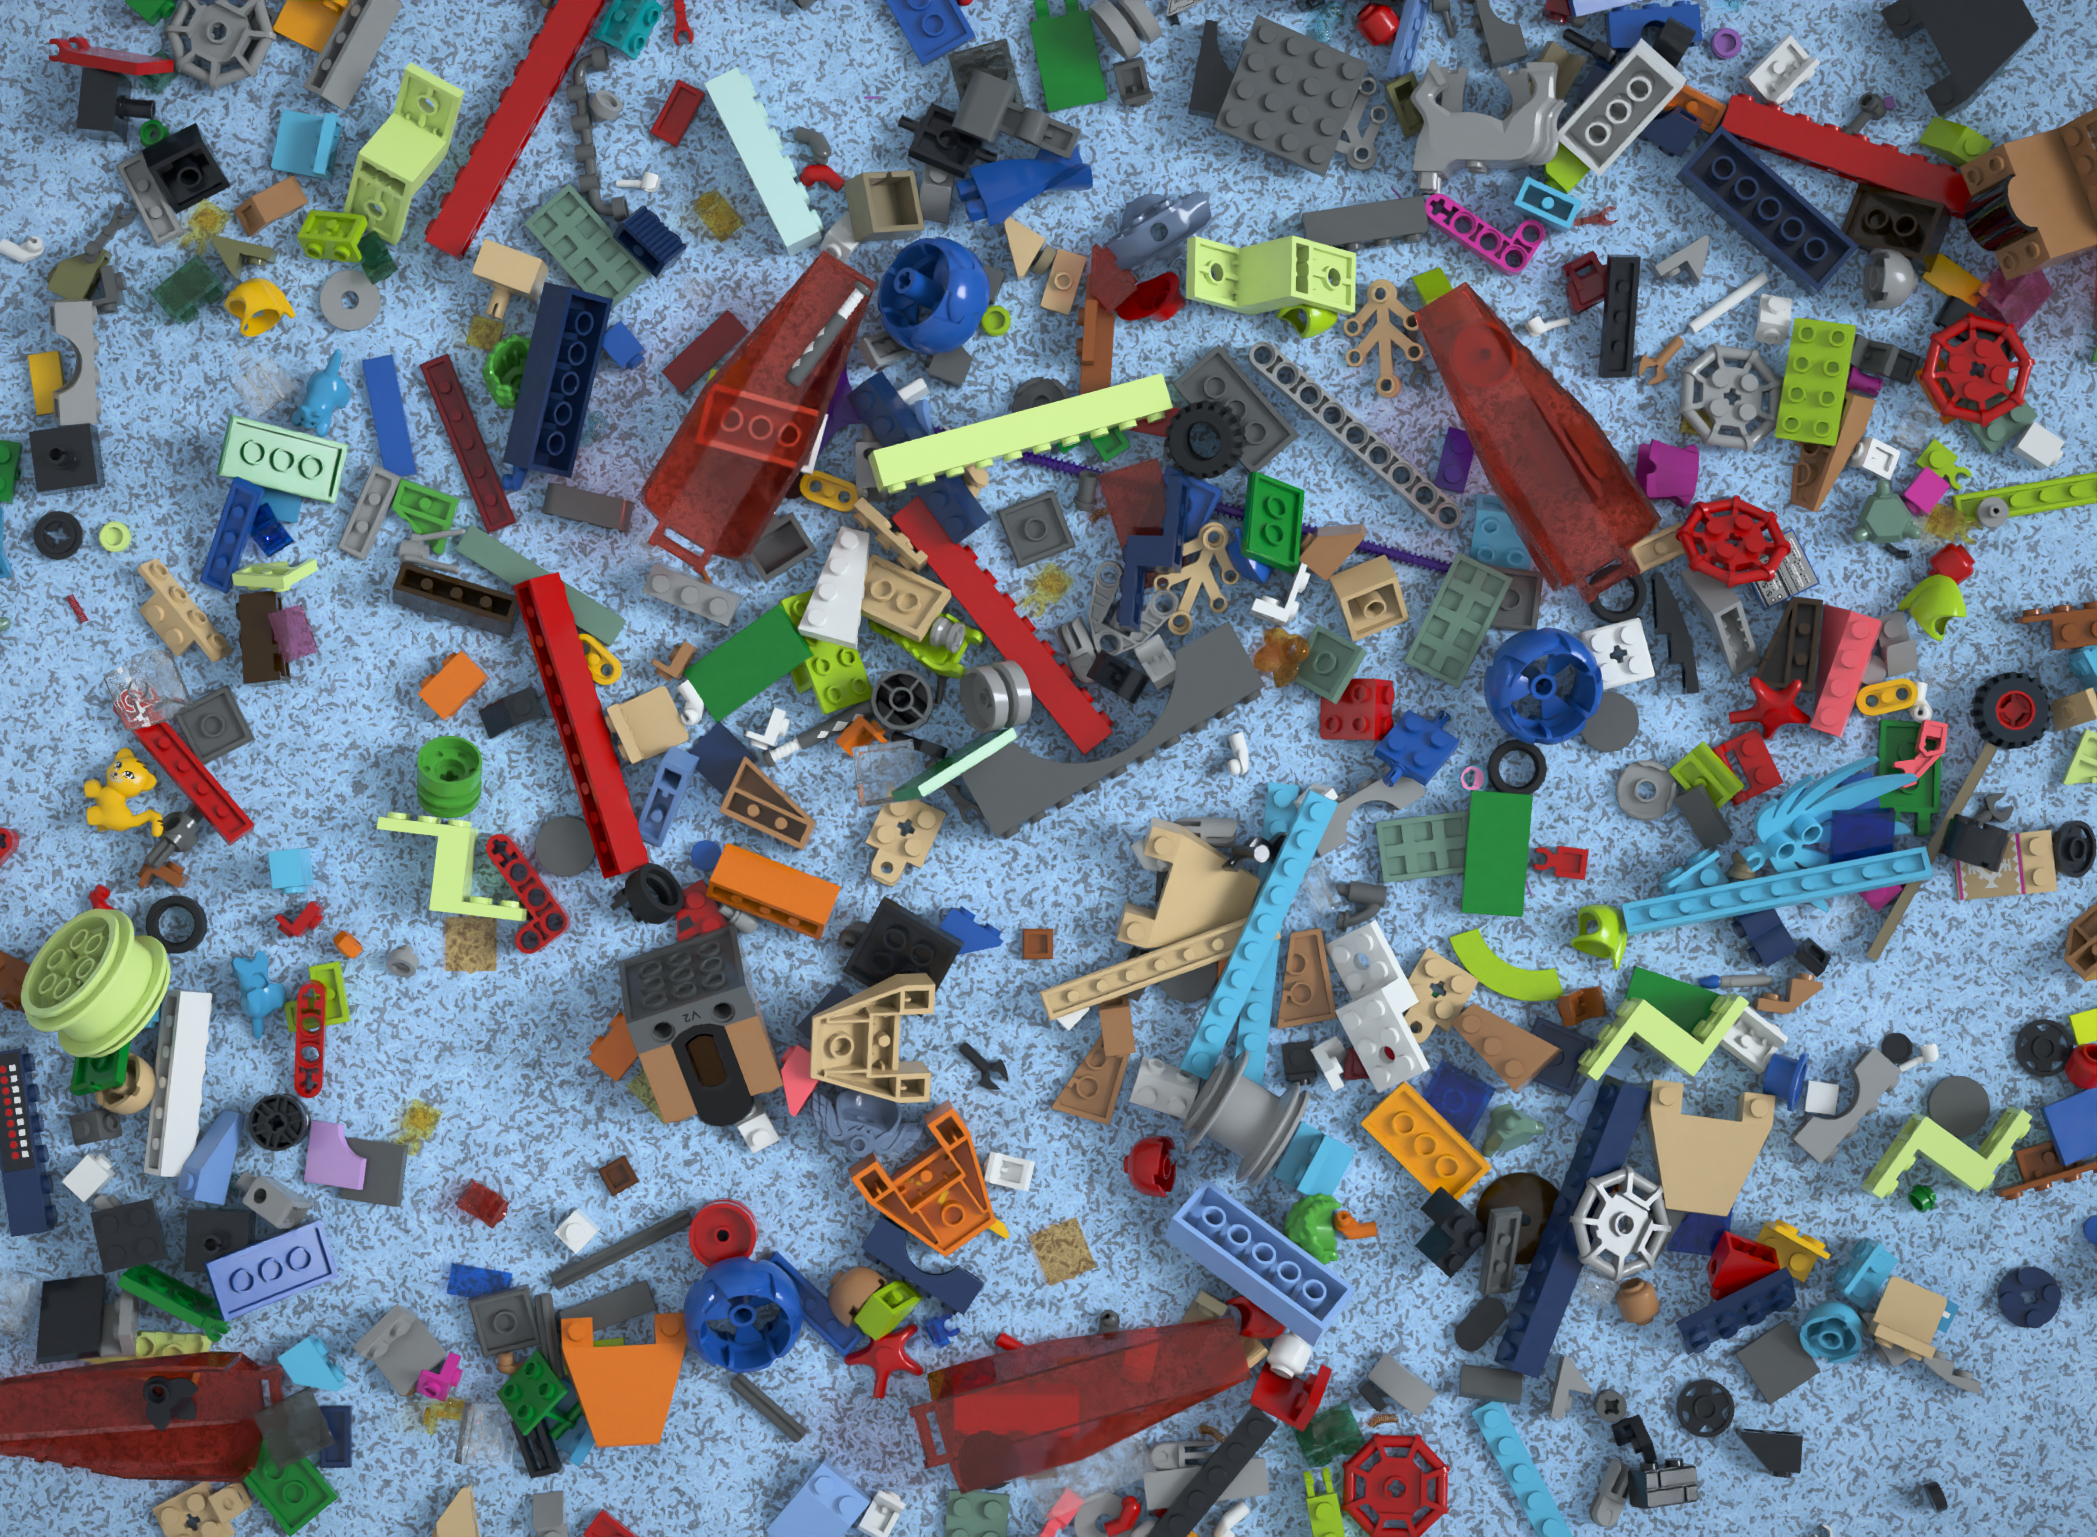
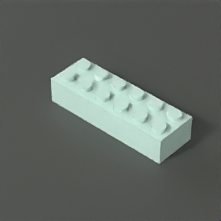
M738 67L704 83L789 256L791 257L823 241L820 234L825 231L823 224L815 209L809 211L807 205L811 204L809 196L802 182L795 183L793 178L797 177L796 170L788 154L782 157L780 151L784 150L782 142L774 127L768 129L766 125L770 123L768 114L761 100L754 101L753 97L757 96L748 74L744 73L741 75Z

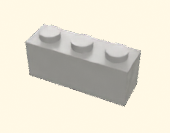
M662 562L653 564L643 589V593L726 626L733 624L744 596Z

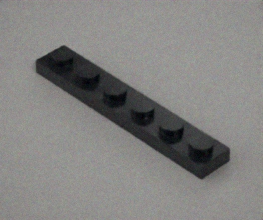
M1253 1405L1145 1537H1187L1274 1432L1278 1424Z

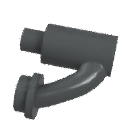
M1350 880L1349 885L1337 883L1336 895L1346 896L1348 902L1365 904L1366 907L1353 915H1349V910H1345V912L1339 911L1336 929L1346 933L1347 927L1355 926L1373 918L1380 911L1381 907H1384L1387 887Z

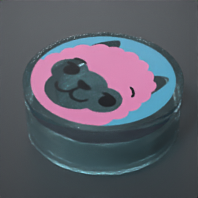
M1470 764L1464 767L1459 774V785L1468 794H1470L1471 790L1485 791L1489 786V772L1482 765Z

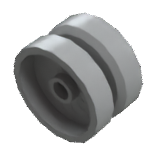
M1096 0L1088 7V11L1101 33L1126 61L1131 60L1141 52L1138 38L1144 43L1151 44L1162 36V30L1157 20L1143 0H1111V2L1108 0Z
M1005 659L990 665H979L965 670L960 684L961 703L966 718L977 732L986 734L998 731L1003 727L1019 726L1028 721L1032 709L1031 688L1023 669L1015 661Z

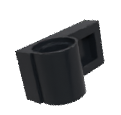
M1102 649L1086 675L1134 705L1150 679Z

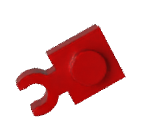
M1557 846L1556 854H1552L1547 848H1535L1536 853L1545 855L1546 861L1542 865L1533 864V869L1543 871L1554 867L1553 876L1585 880L1588 849Z

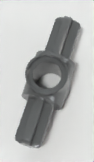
M193 803L184 813L180 811L172 812L163 818L164 829L162 835L159 836L160 841L145 857V863L152 869L158 870L174 851L177 853L188 851L197 843L199 839L197 832L200 829L198 823L204 816Z

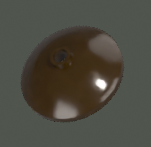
M1526 1172L1510 1173L1498 1178L1485 1189L1477 1205L1476 1218L1487 1228L1490 1209L1518 1206L1523 1211L1522 1215L1527 1214L1529 1216V1223L1524 1226L1520 1225L1515 1264H1531L1540 1244L1542 1233L1552 1213L1554 1202L1558 1198L1559 1191L1553 1184L1538 1175Z

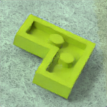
M341 961L310 966V979L318 980L326 987V1026L350 1022L351 1016ZM313 988L312 990L314 997L310 998V1005L308 1009H314V1002L316 1000V997L320 996L319 994H315V989ZM297 1000L284 1004L289 1033L296 1032ZM307 1017L302 1022L306 1030L320 1027L318 1020L314 1017Z

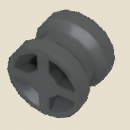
M1605 1389L1600 1391L1594 1398V1410L1603 1420L1616 1422L1624 1417L1627 1410L1626 1400L1617 1391Z

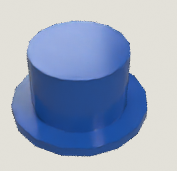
M1803 1052L1799 1060L1774 1053L1769 1062L1763 1084V1094L1775 1095V1098L1786 1100L1788 1111L1793 1112L1799 1101L1807 1074L1809 1053Z

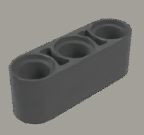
M548 483L541 513L551 516L554 514L558 515L559 518L581 523L587 522L589 525L610 530L613 528L619 532L627 533L634 503L573 487Z

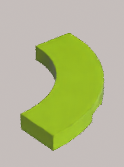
M1478 928L1448 937L1452 949L1465 969L1484 986L1499 994L1525 1001L1558 999V996L1564 994L1555 968L1525 970L1504 962L1489 949Z

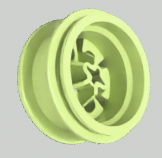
M92 909L77 915L49 938L34 958L26 973L21 990V1003L25 1010L27 1021L32 1027L42 1032L58 1030L61 1047L72 1056L98 1058L115 1052L132 1040L145 1027L165 996L171 974L165 947L158 939L152 936L140 935L134 937V926L131 919L119 910Z

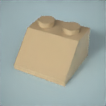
M1386 555L1332 575L1329 578L1335 600L1353 642L1409 620L1397 575Z

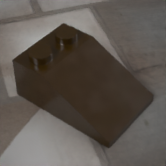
M1859 183L1841 231L1852 239L1861 250L1869 253L1875 248L1899 251L1909 259L1913 269L1931 273L1952 216L1945 204Z

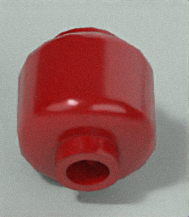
M1369 2L1356 15L1358 19L1356 29L1371 46L1376 47L1383 43L1387 47L1395 41L1400 18L1389 6Z
M1948 543L1930 557L1929 563L1933 569L1928 573L1930 576L1940 574L1950 577L1958 586L1974 573L1972 565L1976 562L1961 543L1958 546Z
M2096 1044L2078 1045L2074 1048L2064 1067L2065 1074L2075 1086L2084 1089H2094L2097 1087Z

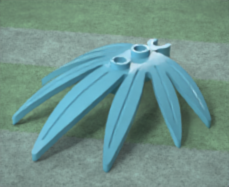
M1870 756L1847 764L1827 774L1798 797L1802 790L1811 781L1816 779L1811 774L1788 789L1779 801L1773 798L1758 810L1754 819V828L1761 842L1755 846L1746 847L1741 851V855L1746 859V865L1752 872L1760 869L1765 860L1769 859L1776 872L1781 874L1802 870L1794 862L1806 868L1840 862L1827 853L1803 847V844L1809 845L1813 843L1909 834L1911 830L1906 824L1888 819L1848 817L1827 820L1883 794L1915 782L1918 778L1912 773L1883 775L1856 781L1828 792L1859 770L1880 761L1876 756ZM1824 899L1810 902L1825 913L1829 912Z

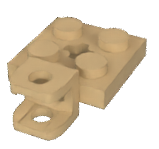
M893 788L890 789L865 842L866 845L878 850L871 866V878L889 887L897 884L907 864L921 870L947 814L917 799L895 801L891 791L895 790ZM910 821L911 827L915 829L914 833H907L905 837L901 836V829L897 827L898 824ZM884 866H889L892 869V872L889 874H885L882 872L881 868Z
M1426 948L1407 979L1419 1002L1405 1010L1403 1017L1409 1028L1411 1024L1417 1027V1033L1412 1032L1417 1044L1424 1042L1435 1026L1446 1033L1449 1032L1452 1027L1451 1023L1458 1017L1479 982L1474 976L1430 948ZM1440 982L1443 985L1442 989L1445 991L1444 996L1438 995L1434 998L1432 996L1433 990L1429 988L1430 984L1436 985Z
M206 1479L152 1508V1511L166 1537H232L236 1532L230 1520L249 1509L253 1504V1500L243 1482H234L214 1492L209 1480ZM188 1514H191L192 1517L198 1516L200 1518V1522L197 1523L198 1529L188 1525Z

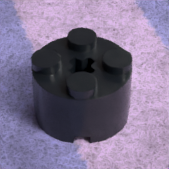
M1955 813L1953 819L1950 818L1938 853L1998 873L2010 837H2007L2009 831L1984 823L1983 827L1980 828V821Z

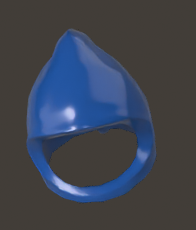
M1234 528L1233 532L1236 539L1225 548L1232 566L1245 579L1265 584L1275 568L1241 555L1243 534L1239 528Z

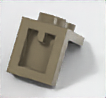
M1200 1288L1171 1337V1342L1194 1356L1198 1355L1219 1316L1223 1317L1228 1304Z

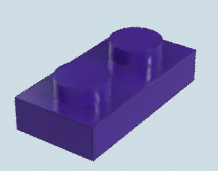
M1448 427L1434 485L1437 488L1461 494L1464 493L1478 438L1477 433Z

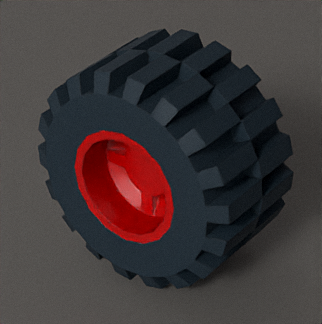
M2008 672L1996 675L1984 681L1985 684L1979 686L1976 690V697L1972 698L1971 704H1974L1973 710H1970L1971 717H1974L1975 723H1972L1974 728L1979 730L1981 733L1979 736L1983 740H1988L1990 744L2001 747V749H2019L2033 745V742L2040 740L2044 736L2043 732L2049 730L2051 726L2048 722L2054 715V711H2050V705H2054L2052 698L2048 699L2046 693L2049 691L2046 686L2042 687L2039 684L2041 681L2037 678L2029 677V674Z

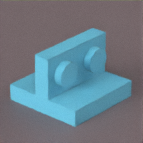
M1301 1121L1273 1176L1306 1195H1315L1317 1193L1333 1195L1356 1150Z

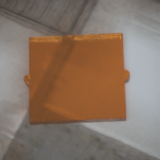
M469 915L468 917H446V971H468L469 974H473L475 971H497V918L475 917L474 915Z
M1076 1217L1058 1225L1052 1223L1050 1228L1029 1236L1049 1286L1069 1278L1074 1280L1076 1275L1096 1268Z

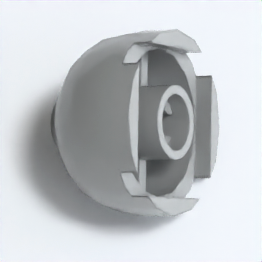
M1875 248L1869 254V257H1874L1872 264H1865L1863 298L1870 300V304L1866 305L1868 308L1894 309L1901 306L1909 298L1911 292L1916 289L1918 277L1914 273L1909 259L1899 251Z

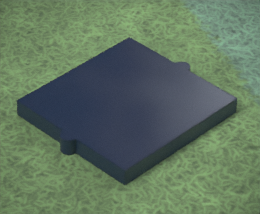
M718 722L704 737L700 736L699 742L688 752L699 757L696 769L721 794L731 786L744 756L748 757L753 763L757 760L721 722Z

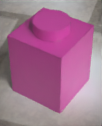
M1926 466L1917 473L1899 497L1913 516L1919 514L1923 517L1929 514L1951 485Z

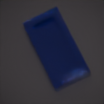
M452 1263L446 1294L474 1297L511 1288L513 1272Z

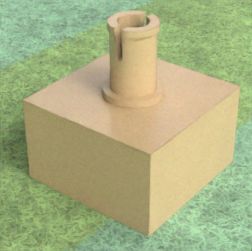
M486 238L483 241L472 270V274L480 282L494 288L485 314L491 317L495 316L499 320L504 319L503 316L511 295H517L537 303L549 272L548 266L542 259Z

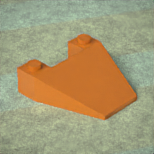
M949 1099L923 1116L927 1126L939 1142L892 1175H889L874 1152H871L848 1169L850 1178L869 1204L944 1257H947L996 1223L970 1131ZM911 1177L914 1178V1181L910 1183V1180L906 1181V1179ZM919 1181L922 1183V1186L916 1185V1182ZM949 1189L950 1191L943 1205L937 1203L941 1193Z
M683 1313L654 1314V1344L593 1347L592 1317L561 1319L562 1360L596 1447L659 1445L686 1354L687 1335Z

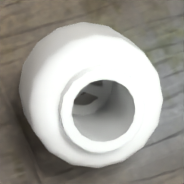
M1289 1331V1334H1280L1275 1337L1267 1355V1362L1271 1365L1270 1370L1273 1373L1286 1379H1292L1293 1376L1303 1374L1312 1350L1303 1339Z

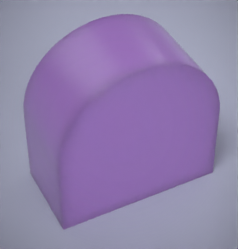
M1893 95L1883 99L1887 110L1896 107Z

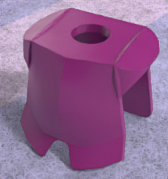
M1651 439L1650 445L1640 444L1633 498L1636 501L1669 499L1677 506L1686 508L1693 500L1696 491L1700 455L1697 447L1691 444L1681 449Z

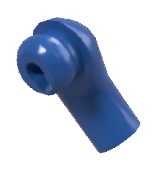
M513 465V474H504L502 477L503 489L513 490V492L521 489L528 469Z

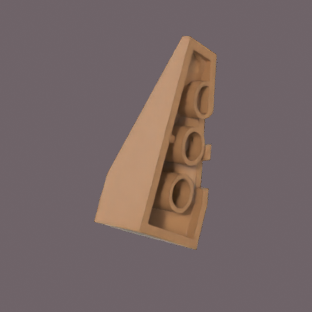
M1848 390L1845 391L1836 446L1795 441V446H1801L1800 462L1793 466L1791 503L1813 512H1818L1865 432L1876 400Z

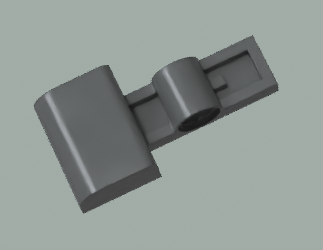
M974 70L952 122V129L993 146L1001 132L1065 159H1071L1082 133L1081 130L1054 120L1035 109L1025 108L1013 103L1018 90L1014 84L985 72Z
M739 455L713 471L753 537L741 543V546L765 584L817 552L793 512L779 520Z

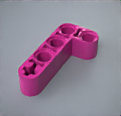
M1433 194L1425 202L1427 221L1430 225L1507 276L1518 275L1525 268L1545 237L1543 225L1536 220L1524 221L1510 239L1446 195ZM1438 203L1443 206L1441 209L1442 213L1439 212L1437 215H1433L1431 213L1433 210L1432 206L1435 207ZM1452 211L1455 214L1452 216V218L1449 221V224L1447 225L1444 222L1447 219V216H1449V214ZM1465 220L1470 226V231L1468 233H1459L1455 229V221ZM1524 229L1534 230L1537 234V241H1525L1522 231ZM1482 237L1492 238L1495 243V249L1491 251L1483 249L1480 245V239ZM1507 254L1517 255L1520 259V266L1516 268L1508 266L1505 256Z

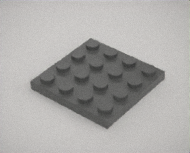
M1257 15L1212 129L1323 177L1326 175L1369 63Z

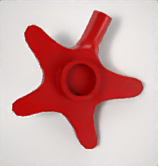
M1750 677L1748 680L1749 685L1756 698L1754 705L1746 710L1729 712L1730 724L1748 721L1761 723L1763 725L1762 736L1766 741L1771 740L1777 729L1784 724L1796 723L1807 725L1811 721L1810 716L1796 707L1794 703L1802 686L1801 680L1798 679L1792 681L1785 689L1775 691L1768 687L1761 679Z
M909 1324L898 1331L886 1334L876 1341L869 1336L870 1342L866 1347L852 1352L844 1358L846 1365H867L874 1369V1398L885 1399L889 1375L894 1371H905L915 1376L923 1374L922 1366L912 1359L904 1349L906 1342L918 1331L917 1325Z

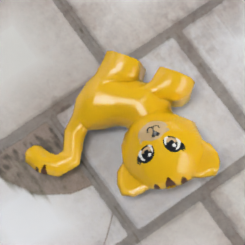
M124 747L117 752L115 761L106 770L107 783L105 786L95 779L85 781L84 791L86 797L95 798L96 805H99L87 808L88 824L97 825L99 832L107 830L122 832L127 831L131 827L142 826L150 821L152 822L151 834L154 837H159L164 829L160 813L149 809L133 816L131 810L126 805L127 799H132L143 791L152 790L157 780L153 774L148 772L146 766L134 756L132 751Z

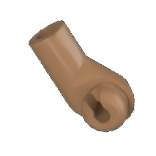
M504 1352L498 1355L496 1366L500 1373L513 1376L525 1362H514V1355L510 1352Z

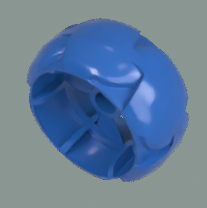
M937 237L935 239L922 238L912 242L896 255L897 258L890 265L881 280L877 305L883 316L881 318L882 326L895 342L915 353L935 356L938 353L952 352L965 344L973 336L983 314L987 311L990 299L988 275L984 271L983 263L972 250L952 239ZM919 304L932 310V314L921 323H919Z
M1557 628L1526 629L1511 636L1496 650L1493 665L1486 668L1484 676L1485 701L1494 720L1511 737L1532 745L1534 743L1554 745L1575 737L1585 729V721L1596 714L1603 695L1602 673L1592 651L1574 635ZM1549 655L1546 669L1535 661L1537 658ZM1571 664L1575 668V680L1570 693L1565 695L1564 701L1554 694L1557 682L1553 676ZM1531 693L1536 699L1542 700V717L1529 715L1528 718L1519 715L1511 701H1516Z
M746 1256L728 1258L707 1268L701 1281L695 1279L691 1284L683 1307L687 1339L696 1354L710 1366L715 1368L718 1364L729 1372L750 1373L768 1368L776 1358H782L787 1355L799 1337L803 1319L797 1288L787 1273L770 1261L763 1259L754 1261ZM773 1302L777 1303L780 1307L779 1314L774 1320L764 1324V1328L758 1331L752 1325L757 1318L756 1308ZM729 1317L730 1322L737 1326L736 1334H731L728 1331H718L710 1327L706 1320H720Z

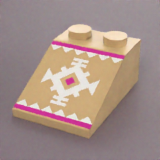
M2051 830L2008 834L2007 837H2010L1998 873L1953 858L1958 900L2057 891Z

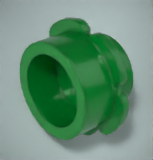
M159 120L147 121L139 129L140 142L147 148L168 137V128L163 126ZM156 132V137H151V134Z
M1914 1185L1912 1187L1913 1190L1908 1193V1199L1913 1207L1921 1213L1926 1212L1928 1209L1933 1210L1936 1200L1934 1191L1927 1185Z

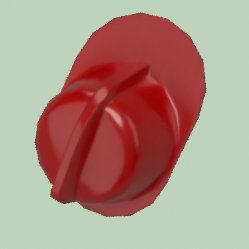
M1166 272L1133 286L1119 299L1116 307L1117 315L1126 321L1139 320L1144 317H1148L1156 322L1169 320L1178 310L1186 306V300L1178 289L1179 277L1173 272Z

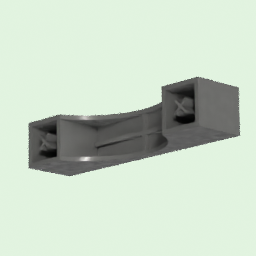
M1230 622L1224 623L1174 652L1173 658L1176 661L1175 680L1173 681L1166 707L1149 732L1128 749L1099 761L1061 763L1038 757L1012 742L963 772L961 776L995 837L997 838L1002 835L1004 840L1020 832L1018 826L1029 820L1030 824L1033 825L1047 817L1045 810L1054 805L1058 810L1074 802L1072 795L1082 790L1084 795L1099 788L1101 786L1099 780L1109 775L1111 780L1127 772L1126 765L1134 760L1140 765L1154 757L1152 750L1162 745L1164 750L1179 743L1181 741L1179 735L1189 730L1190 734L1193 735L1207 727V719L1216 716L1217 720H1220L1234 712L1235 708L1233 705L1241 700L1246 705L1262 695L1260 690L1265 684Z

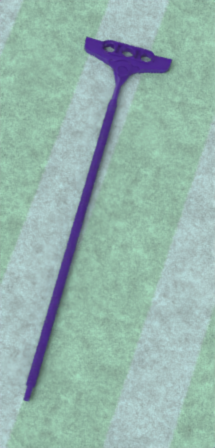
M839 334L816 364L827 363L831 367L830 376L826 379H819L814 375L813 369L805 379L798 405L828 414L817 459L836 432L851 424L865 423L846 398L853 390L847 376L846 342ZM818 392L823 396V404L819 408L812 409L806 404V398L810 393ZM932 424L934 434L946 431L944 428L943 430L940 429V426L935 428L934 424ZM1028 451L1022 453L1023 457L1017 460V462L1023 460V463L1027 461L1029 462L1028 465L1035 463L1034 466H1037L1039 464L1041 465L1040 468L1046 466L1047 470L1049 467L1052 468V471L1057 469L1058 473L1060 471H1064V474L1069 472L1070 476L1076 474L1077 478L1081 471H1093L1099 474L1098 480L1100 484L1103 481L1105 485L1110 483L1111 487L1117 485V488L1121 486L1123 490L1125 488H1129V491L1133 489L1135 490L1134 493L1140 491L1141 495L1144 492L1146 496L1152 494L1153 497L1158 485L1155 484L1153 486L1151 485L1152 482L1146 484L1145 480L1142 483L1140 479L1134 481L1133 477L1132 479H1128V476L1123 478L1122 474L1120 476H1116V473L1112 475L1110 474L1111 471L1104 473L1105 470H1102L1100 472L1098 471L1099 468L1093 470L1092 466L1089 469L1087 465L1082 467L1081 463L1079 465H1075V462L1070 464L1069 460L1067 462H1063V459L1059 461L1057 460L1058 457L1052 459L1051 455L1049 458L1046 457V454L1040 456V454L1034 455L1033 451L1031 453ZM1220 501V503H1217L1214 511L1217 512V515L1223 513L1224 517L1227 514L1229 518L1234 516L1235 520L1238 517L1241 518L1240 521H1243L1245 507L1240 509L1239 505L1236 508L1234 504L1228 506V502L1222 504V501ZM1303 523L1301 536L1306 535L1308 532L1313 534L1317 530V526L1311 528L1310 524L1305 526V523ZM1363 539L1355 548L1358 549V552L1364 551V554L1370 552L1371 556L1373 553L1376 554V557L1386 555L1388 560L1393 558V562L1400 560L1399 563H1402V561L1405 562V565L1411 563L1412 567L1415 564L1417 568L1423 566L1424 570L1426 568H1429V571L1434 569L1435 573L1441 571L1442 575L1444 572L1448 573L1452 562L1447 564L1446 560L1444 562H1440L1441 559L1436 561L1434 560L1435 557L1428 559L1429 556L1424 558L1423 554L1417 556L1416 552L1413 555L1411 551L1405 553L1404 549L1402 551H1399V548L1394 550L1393 546L1387 548L1386 544L1385 547L1381 546L1382 543L1375 545L1376 542L1372 544L1369 543L1370 540L1364 542Z

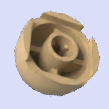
M129 1052L124 1085L94 1092L96 1102L106 1110L121 1115H131L140 1112L150 1103L156 1091V1078L153 1068L143 1058Z

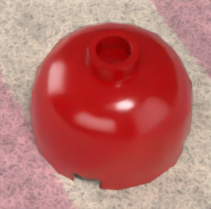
M1147 1136L1139 1140L1132 1147L1130 1154L1125 1156L1123 1164L1124 1173L1128 1174L1135 1190L1147 1196L1168 1197L1165 1191H1172L1176 1178V1162L1171 1165L1170 1150H1176L1171 1137Z

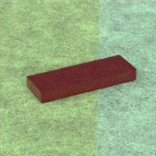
M727 309L661 372L683 395L737 345L749 331Z

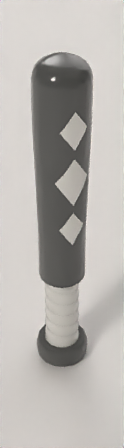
M859 280L853 285L854 291L838 312L833 313L824 327L786 373L785 379L792 386L799 387L802 385L848 322L847 318L854 311V308L857 307L864 296L868 297L870 295L871 289Z
M865 700L797 735L794 740L774 750L769 751L767 749L762 751L768 767H774L777 760L799 749L805 750L844 731L859 715L865 720L874 717L875 714L871 700Z

